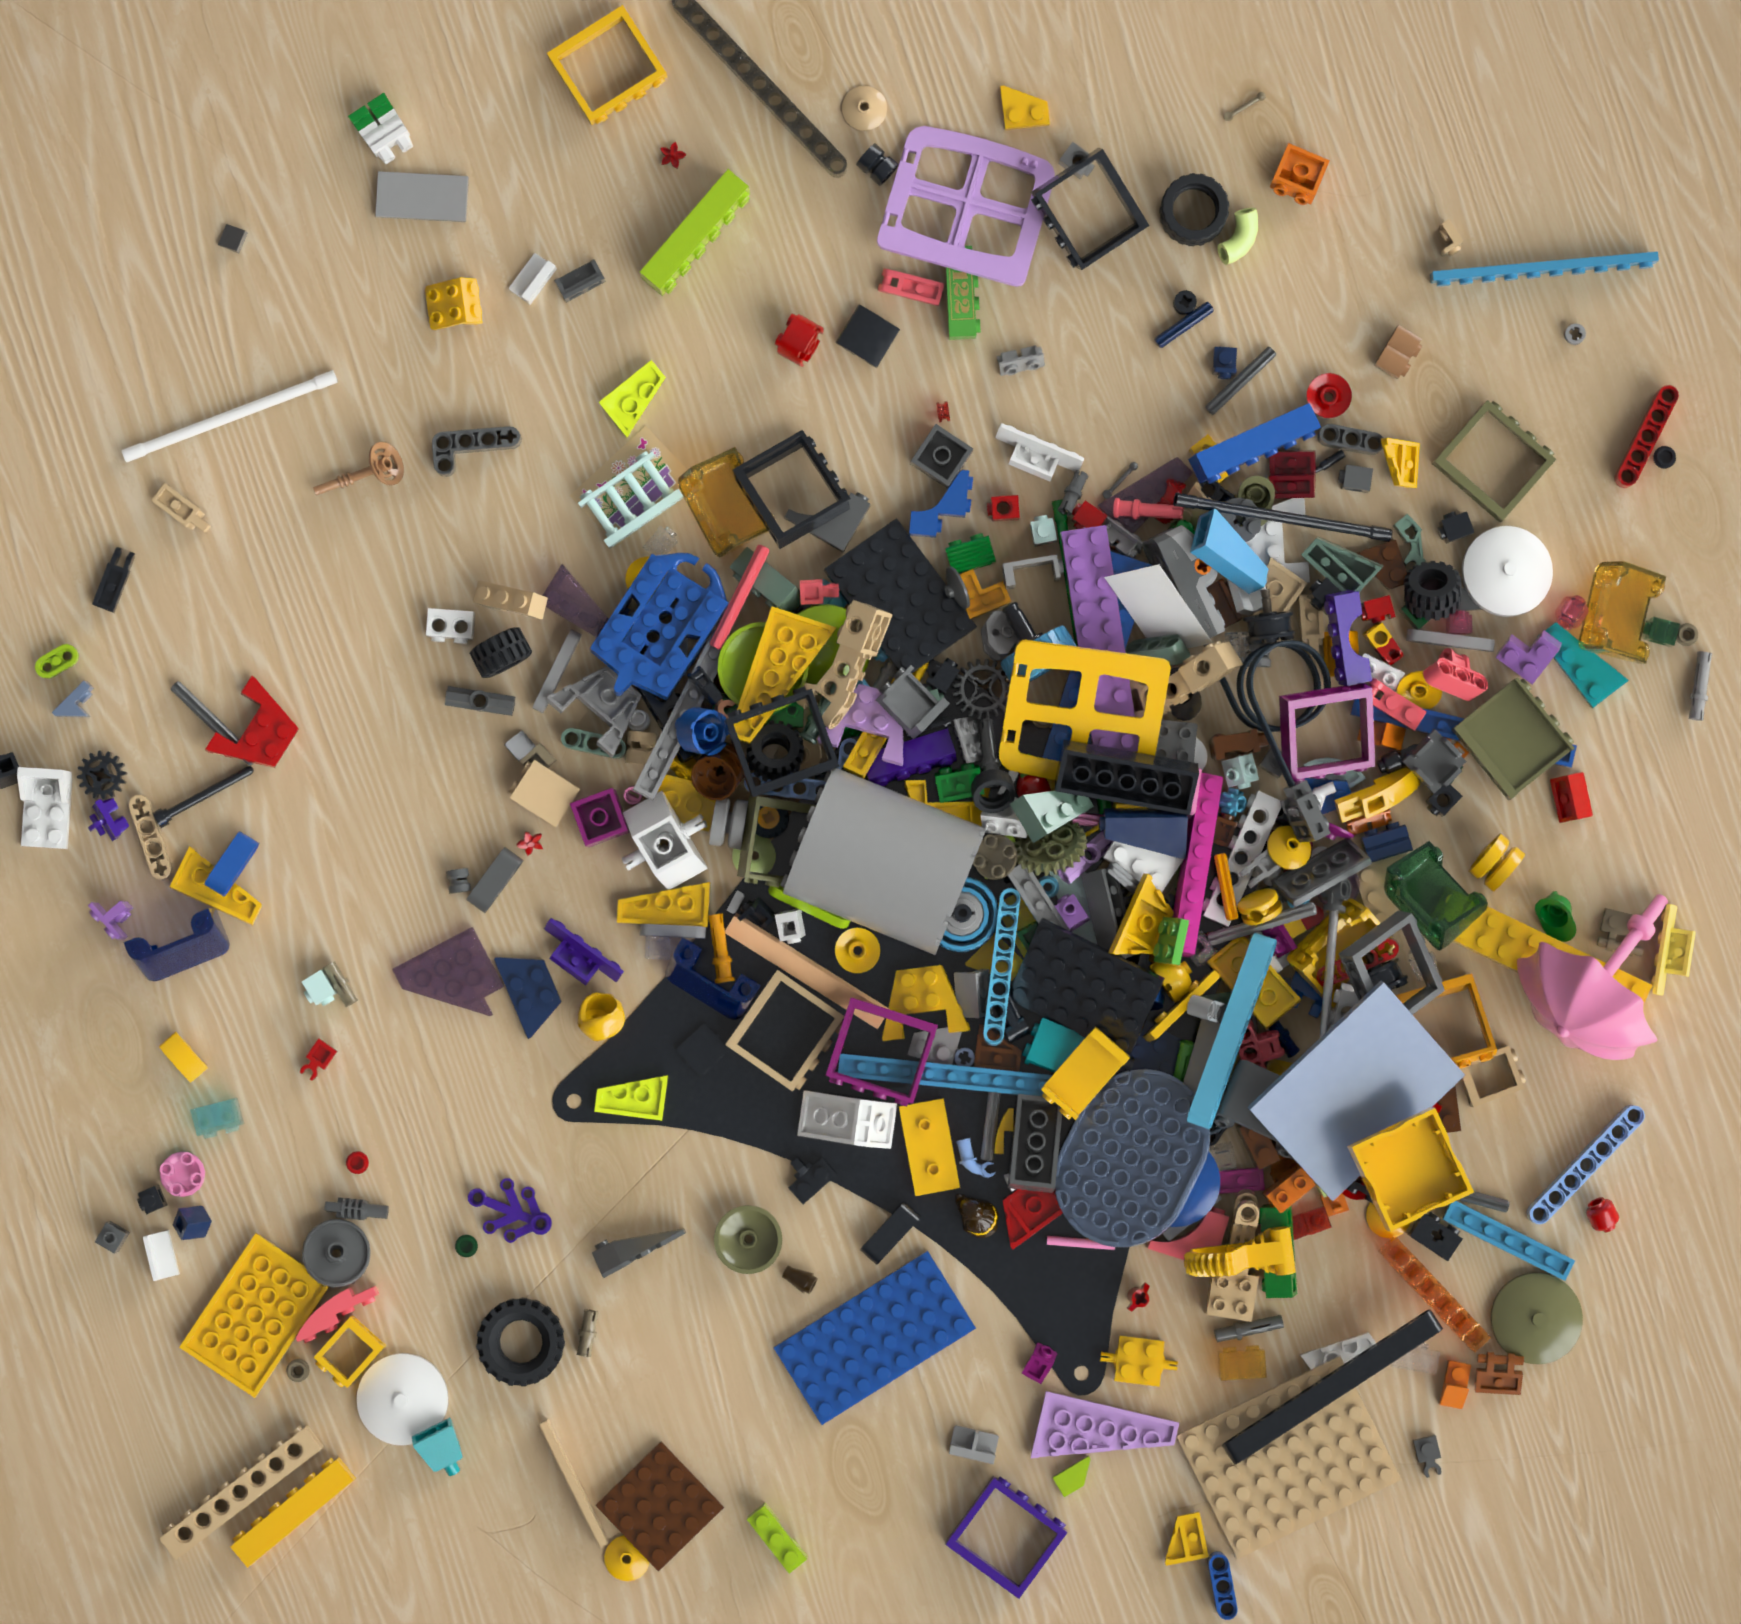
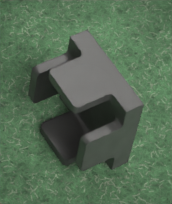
M1435 729L1402 760L1413 774L1434 794L1442 786L1447 787L1462 772L1460 768L1467 762L1462 757V753Z

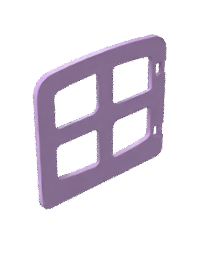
M917 127L909 133L906 139L877 237V244L886 251L1007 285L1022 286L1026 281L1044 214L1041 209L1038 211L1033 205L1031 199L1034 197L1032 194L1028 207L1024 209L984 198L980 193L988 163L991 161L1033 176L1035 179L1033 190L1055 177L1054 169L1048 161L1003 144L939 128ZM925 147L946 149L968 154L972 157L962 189L955 190L915 177L920 156ZM909 152L916 154L913 164L906 162ZM1052 189L1042 195L1047 204ZM909 196H917L955 208L956 215L947 242L918 234L902 226L901 221ZM981 214L1019 225L1021 232L1015 253L1007 257L966 249L964 245L973 216ZM890 215L897 217L895 227L887 225Z

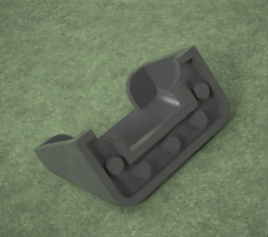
M1238 1061L1225 1088L1213 1122L1218 1127L1224 1129L1231 1128L1237 1123L1276 1141L1275 1148L1281 1156L1293 1159L1247 1108L1280 1075L1250 1061Z

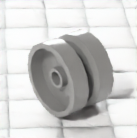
M729 798L716 800L709 845L722 846L725 835L728 833L729 848L741 850L748 801L737 799L732 813L729 812Z

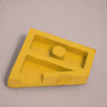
M1004 85L1000 86L1005 130L1050 125L1047 101Z
M1381 438L1394 486L1417 488L1420 443Z

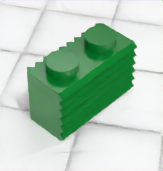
M983 533L971 536V541L962 543L961 540L948 543L949 547L945 548L949 566H952L961 574L972 569L975 570L995 564L996 558L989 535L984 537Z

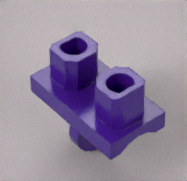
M114 798L95 801L92 808L96 815L92 814L89 816L93 823L88 827L89 831L97 830L100 836L107 832L111 841L118 839L121 833L129 827V824L124 816L113 821L110 814L118 810Z

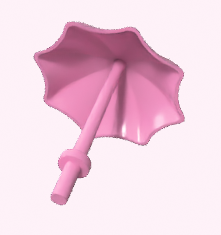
M1657 894L1642 915L1635 914L1631 916L1627 922L1629 933L1604 967L1594 957L1570 954L1545 942L1539 943L1538 950L1532 956L1517 959L1519 979L1525 994L1531 1002L1534 1018L1541 1026L1552 1032L1564 1046L1581 1049L1603 1059L1623 1060L1632 1058L1637 1047L1657 1041L1656 1036L1649 1028L1644 1017V1002L1642 998L1624 987L1612 976L1640 940H1649L1656 931L1653 923L1666 907V904H1668L1667 898Z

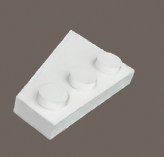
M1116 841L1111 843L1102 857L1110 863L1117 862L1139 882L1143 873L1151 875L1153 878L1151 880L1161 893L1184 860Z
M1367 1332L1300 1354V1356L1311 1370L1338 1356H1341L1345 1364L1376 1342Z

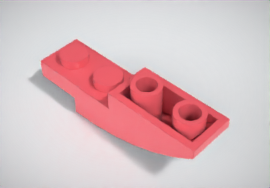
M376 1286L356 1295L350 1287L326 1301L302 1326L296 1336L297 1342L304 1340V1343L316 1339V1333L322 1330L327 1334L337 1329V1324L341 1322L338 1313L341 1312L342 1316L354 1311L353 1306L359 1303L365 1306L376 1301L374 1296L379 1294Z

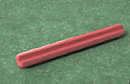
M757 545L710 641L712 647L722 649L770 552L767 547Z

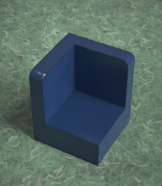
M203 1206L178 1208L172 1225L181 1240L206 1237L212 1220Z

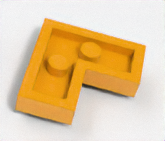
M974 569L959 574L969 596L970 606L965 610L970 619L1012 602L1003 581L982 589Z

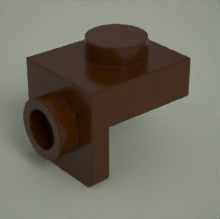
M1223 812L1221 816L1217 815L1213 843L1225 847L1229 846L1235 828L1238 825V822L1234 821L1235 816Z

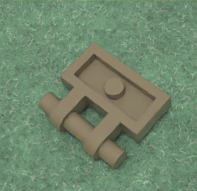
M1605 908L1600 930L1609 933L1607 939L1598 938L1597 946L1605 947V950L1611 952L1616 950L1621 942L1615 941L1616 934L1626 937L1629 933L1627 922L1632 914ZM1635 946L1628 956H1642L1644 948Z

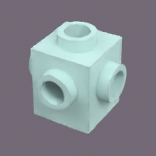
M1253 754L1221 761L1228 788L1237 786L1238 790L1251 787L1250 782L1259 780Z

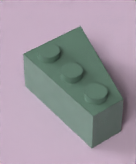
M1319 536L1301 554L1342 592L1348 590L1360 592L1383 567L1379 563Z
M748 547L743 550L730 566L734 571L733 577L738 582H740L754 553ZM765 561L750 591L758 598L760 596L766 599L765 604L770 608L773 606L788 612H792L793 609L796 610L801 605L800 590Z
M1056 791L1022 795L1010 803L1033 843L1094 807L1089 797Z

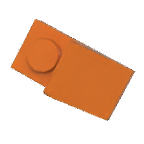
M1374 721V744L1401 751L1406 729L1391 723ZM1359 728V732H1358V736H1357V740H1356V741H1361V729H1360V728Z
M1448 1360L1439 1405L1463 1409L1469 1392L1467 1385L1471 1364Z

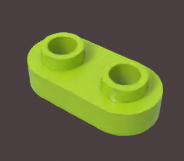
M63 644L36 661V673L45 679L53 678L74 666L79 659V653L74 646ZM66 652L71 653V658L69 660L64 659V654ZM50 663L52 668L46 672L44 666Z

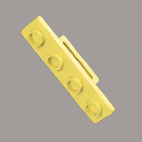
M1666 904V909L1662 911L1661 920L1663 928L1658 935L1660 947L1659 953L1656 954L1654 960L1656 973L1651 980L1653 994L1662 996L1664 994L1667 973L1689 977L1695 931L1674 928L1677 906Z

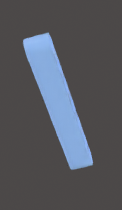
M1634 1105L1624 1107L1532 1202L1526 1212L1527 1218L1535 1224L1546 1223L1640 1126L1645 1118L1642 1108ZM1631 1109H1635L1638 1113V1118L1633 1122L1629 1121L1627 1116ZM1619 1125L1622 1128V1134L1619 1138H1614L1612 1129ZM1599 1142L1606 1144L1607 1148L1603 1154H1598L1596 1151V1146ZM1588 1158L1591 1166L1588 1170L1583 1171L1580 1167V1162ZM1568 1175H1573L1575 1178V1183L1571 1187H1567L1564 1182ZM1552 1191H1557L1559 1200L1552 1204L1549 1201V1194ZM1540 1207L1544 1214L1541 1219L1536 1220L1533 1217V1211Z

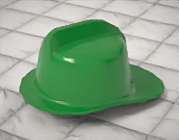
M1553 891L1549 896L1535 904V912L1547 935L1561 942L1570 941L1575 937L1577 929L1572 917V906L1566 897L1559 895L1557 891Z

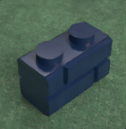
M1398 821L1385 825L1387 830L1378 832L1377 828L1364 832L1365 836L1361 837L1360 841L1364 853L1370 857L1372 863L1413 851L1405 824L1400 826Z

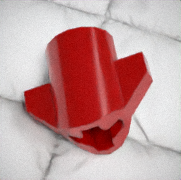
M1144 1282L1141 1288L1133 1287L1129 1290L1128 1300L1130 1304L1127 1307L1128 1310L1132 1312L1137 1307H1145L1149 1303L1147 1292L1150 1285Z

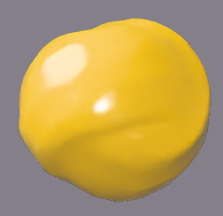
M592 993L582 1001L579 1007L578 1027L593 1041H601L616 1035L624 1025V1008L621 1002L612 994Z

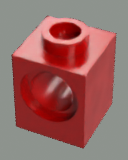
M1018 495L991 497V502L987 503V516H992V522L1020 519ZM999 503H1006L1009 506V512L1000 514L996 507Z

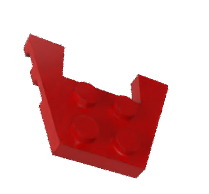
M251 676L241 695L260 705L259 710L237 744L216 732L205 748V751L275 768L299 728L258 680Z

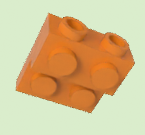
M1288 143L1270 188L1274 189V193L1279 196L1289 195L1293 197L1295 202L1300 205H1306L1307 203L1311 205L1330 160Z

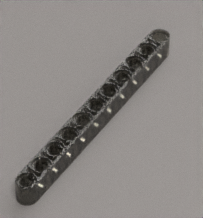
M672 0L673 9L679 17L832 177L839 178L844 176L847 172V160L702 6L696 0H688V5L680 8L676 5L678 0ZM702 15L704 17L702 23L695 24L692 22L693 16ZM711 31H717L720 34L716 40L708 39L707 35ZM726 47H732L735 53L727 57L723 55V50ZM746 63L750 65V70L746 73H741L738 70L739 65ZM756 80H763L766 86L762 89H756L753 84ZM772 96H778L781 98V103L774 106L769 103V99ZM788 112H793L797 115V118L793 122H788L784 116ZM808 128L813 133L811 137L803 138L800 135L801 130ZM818 145H825L828 151L821 155L815 149ZM834 161H840L844 165L840 171H835L831 168V164Z

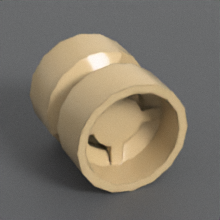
M628 731L627 744L630 748L626 750L625 763L645 765L652 752V748L656 745L657 734Z

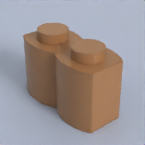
M1398 325L1374 366L1396 379L1400 375L1405 377L1411 367L1408 364L1412 356L1417 357L1422 348V345L1419 344L1422 339Z

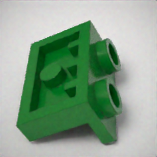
M974 762L961 764V768L952 769V767L938 769L939 772L934 774L940 803L972 797L971 782L975 776L981 773L979 765H974ZM984 789L980 792V795L985 794Z

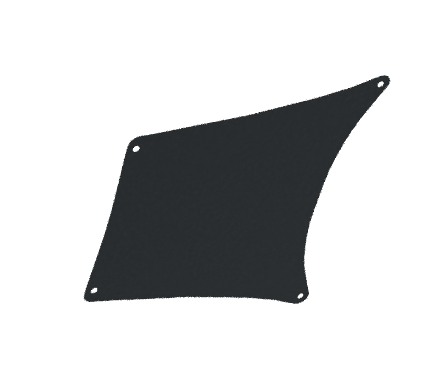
M934 659L928 662L929 666L926 669L931 679L934 678L931 673L937 663L942 665V663ZM955 678L953 683H960V681ZM966 679L964 684V692L967 699L974 693V687L968 679ZM927 683L922 684L925 688L930 687ZM951 684L946 694L943 695L950 703L944 711H947L953 729V726H955L954 719L969 717L970 709L967 708L962 712L961 708L965 704L962 702L956 705V700L961 697H955L952 693L959 691V688H954ZM977 685V688H979V690H977L978 693L975 697H977L979 694L983 692L986 694H988L989 692ZM980 698L973 705L989 707L993 703L985 698ZM997 708L999 714L997 717L993 715L992 711L989 713L990 719H993L996 755L999 759V746L1005 711ZM974 712L972 718L977 723V735L981 742L979 720L977 719L978 712ZM982 713L980 720L983 721L985 719V713ZM1024 720L1018 750L1021 753L1042 758L1051 728L1041 729L1035 726L1032 720ZM903 729V742L909 741L906 731ZM953 729V733L949 734L956 752L957 761H954L953 764L947 767L958 769L966 761L962 759L960 752L962 748H959L961 743L960 741L957 742L959 737L955 736ZM1008 730V741H1014L1016 731ZM861 734L841 740L838 748L834 750L835 755L836 753L839 754L841 743L844 740L852 738L858 741ZM888 738L886 739L881 749L886 748ZM847 743L844 746V752L850 755L855 744ZM982 760L975 762L974 765H979L980 772H983L984 770L981 768ZM1001 763L999 770L1008 773L1009 770L1006 767H1004ZM943 767L932 768L931 771L924 774L916 773L910 775L905 780H893L883 787L908 796L904 787L906 780H926L927 802H940L934 773L939 772L938 769ZM1018 774L1017 778L1015 779V781H1014V783H1013V784H1014V788H1015V797H1016V798H1018V795H1017V792H1016V783H1017V779H1018V777H1019V774ZM817 777V779H814V780H822V781H824V778H823V777ZM820 785L816 788V795L818 793L819 788H824L825 785ZM1001 786L990 788L988 797L1000 796L997 793ZM972 797L948 802H972ZM1089 797L1094 807L1086 811V813L1099 814L1097 799ZM800 799V801L798 802L817 805L815 801ZM792 811L784 832L773 838L771 843L775 849L776 860L773 868L767 874L789 875L792 868L789 865V861L794 850L798 852L801 844L798 842V837L802 828H807L809 824L806 821L808 813ZM1079 825L1080 828L1083 827L1084 833L1094 828L1090 826ZM1239 827L1235 828L1234 836L1238 835L1240 831ZM1098 830L1092 833L1091 835L1087 836V843L1090 840H1092L1097 834H1099L1102 830ZM1246 831L1244 834V840L1248 844H1252L1256 840V836L1252 831ZM985 833L984 836H983V839H984L985 836H987V835H989V834H991V833ZM1267 841L1261 853L1267 850ZM1215 843L1212 845L1204 900L1205 898L1210 899L1213 892L1210 886L1214 877L1218 878L1214 856L1225 853L1228 857L1231 851L1228 847ZM1084 851L1085 858L1092 860V855L1088 851ZM1236 853V863L1243 865L1247 860L1246 854ZM1101 857L1085 872L1095 871L1104 858ZM972 864L967 877L984 883L994 894L997 903L1000 901V895L1003 890L1007 888L1015 889L1011 881L1006 884L1003 878L997 880L985 879ZM1035 870L1033 871V873H1034V875L1036 876L1037 880H1039L1041 877L1045 876V873H1044V872H1041V873L1037 876ZM1230 872L1232 885H1235L1238 880L1237 875ZM743 878L715 914L723 913V923L726 930L735 913L732 914L727 911V908L737 890L745 894L736 912L738 914L742 912L740 907L746 901L750 900L752 902L757 897L775 914L797 908L771 896L768 892L769 886L765 885L766 881L758 880V883L754 884L744 882ZM1045 883L1043 885L1046 891L1052 889V885L1050 883ZM1258 884L1252 888L1247 885L1242 898L1254 892ZM1126 889L1121 890L1122 895H1124ZM1220 893L1218 894L1216 901L1220 906H1223L1222 896ZM1013 894L1005 895L1004 899L1012 896ZM1169 894L1171 901L1166 903L1169 904L1171 909L1173 910L1175 896ZM1056 895L1050 898L1054 906L1058 904ZM1132 895L1128 897L1123 896L1126 910L1129 907ZM1238 908V918L1231 920L1229 927L1243 923L1242 914ZM804 911L801 914L806 935L800 938L801 941L788 944L787 940L782 941L887 1008H889L897 970L942 965L956 997L954 973L977 971V969L967 967L965 963L981 948L979 947L967 952H955L939 945L936 955H933L851 921L847 928L842 929ZM1204 911L1201 913L1195 954L1190 957H1181V963L1185 961L1192 970V973L1189 974L1192 983L1195 980L1199 982L1206 974L1214 971L1207 964V961L1232 941L1217 945L1209 943V933L1227 927L1203 917ZM775 919L763 930L779 939ZM1001 919L1002 926L1006 927L1003 920ZM709 922L708 928L706 927L705 939L696 938L665 978L628 1017L622 1029L616 1035L610 1037L606 1043L573 1070L554 1091L552 1099L553 1109L557 1116L564 1121L659 1125L693 1130L750 1145L791 1161L798 1156L805 1165L808 1162L814 1165L823 1157L837 1173L831 1180L832 1182L893 1214L905 1201L921 1216L913 1227L944 1248L978 1277L1016 1317L1035 1345L1040 1343L1057 1352L1052 1368L1070 1392L1078 1396L1088 1395L1101 1385L1107 1362L1100 1361V1357H1108L1100 1355L1101 1352L1108 1353L1113 1312L1130 1247H1115V1250L1047 1245V1236L1088 1239L1080 1234L1068 1222L1064 1213H1062L1012 1250L1003 1199L1014 1192L1007 1188L1008 1185L1004 1178V1175L1009 1173L1013 1131H1004V1154H993L992 1161L981 1159L988 1092L919 1085L913 1104L944 1098L960 1188L915 1196L899 1106L903 1105L897 1104L891 1149L858 1146L797 1136L804 1091L890 1103L895 1101V1098L886 1096V1100L872 1096L873 1092L865 1093L864 1090V1093L853 1090L851 1089L852 1084L843 1082L842 1086L829 1082L830 1077L826 1076L839 1036L836 1032L830 1037V1040L833 1042L827 1051L823 1052L821 1050L816 1057L820 1061L814 1070L808 1069L804 1077L807 1080L800 1090L795 1088L791 1091L731 1048H729V1052L700 1077L690 1065H686V1061L676 1049L704 1023L715 1034H719V1039L726 1044L777 970L845 1016L847 1011L727 934H725L728 956L732 958L730 965L735 981L715 983V965L712 964L714 950ZM790 922L789 927L795 930V924ZM852 928H863L875 935L880 944L878 962L872 969L863 973H852L845 970L838 963L835 956V946L838 938L845 931ZM1002 939L1009 947H1011V943L1008 939ZM1015 943L1014 952L1023 960L1024 958ZM860 946L854 947V954L860 955L862 948ZM1148 960V962L1145 965V969L1151 971L1149 965H1151L1152 962ZM1014 978L1012 981H1010V989H1009V992H1010V990H1011V987H1012V985H1013V983H1014L1015 978ZM1221 978L1201 996L1215 994ZM781 981L740 1039L738 1045L786 1079L792 1081L835 1018ZM996 984L992 990L996 995H1003L1006 988L1002 984ZM1166 992L1163 1008L1150 1011L1147 1020L1153 1024H1156L1154 1020L1163 1011L1167 1013L1176 1004ZM1015 1003L1020 1015L1024 1017L1030 1032H1032L1035 1023L1040 1024L1044 1017ZM992 1007L993 1014L991 1016L999 1018L995 1008ZM946 1010L907 1014L908 1016L938 1025L937 1029L948 1027ZM1186 1010L1166 1031L1181 1040H1189L1195 1043L1202 1019L1189 1015ZM853 1014L841 1054L919 1062L920 1058L907 1054L913 1034L923 1030L903 1024L905 1039L883 1041L882 1037L886 1019L876 1029ZM965 1017L970 1026V1031L961 1033L957 1050L964 1047L969 1048L975 1056L979 1024H985V1017ZM990 1029L1000 1036V1032L997 1029ZM1004 1031V1039L1010 1042ZM1029 1034L1011 1043L1022 1050L1019 1072L1045 1075L1054 1074V1072L1032 1063L1024 1064L1026 1057L1022 1056L1027 1043L1032 1044L1034 1036ZM963 1051V1054L960 1053L958 1055V1058L961 1059V1064L971 1061V1058L968 1056L969 1052ZM955 1058L953 1060L952 1065H957L955 1062ZM839 1060L835 1072H838ZM668 1075L662 1121L594 1112L598 1088ZM903 1091L900 1093L909 1095L910 1091ZM1001 1093L996 1133L1000 1121L1008 1108H1014L1015 1115L1017 1095ZM571 1094H577L581 1097V1105L576 1109H572L567 1105V1098ZM1063 1114L1058 1155L1075 1122L1073 1117L1068 1119ZM970 1138L974 1158H977L976 1162L980 1164L986 1162L994 1163L993 1165L986 1166L984 1170L989 1174L996 1173L992 1177L985 1178L982 1175L970 1172L962 1164H959L961 1158L956 1141ZM957 1194L976 1200H985L996 1207L999 1213V1220L997 1221L998 1229L988 1238H979L963 1230L962 1217L956 1204L955 1197ZM1079 1366H1085L1089 1370V1377L1084 1381L1075 1378L1074 1372Z

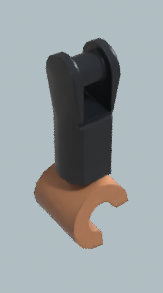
M697 666V670L693 674L689 673L687 675L689 680L712 706L716 705L714 710L722 713L726 719L729 718L723 709L724 707L730 708L736 703L731 700L723 701V694L711 681L703 668ZM703 678L706 683L701 685L698 680Z

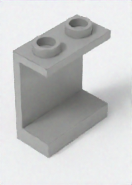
M1057 555L1003 563L1004 585L1006 589L1015 588L1016 583L1013 570L1047 564L1052 565L1054 582L1059 581L1060 575L1064 573L1062 559L1058 560Z

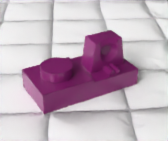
M1284 924L1261 931L1264 936L1277 940L1273 954L1277 958L1297 948Z

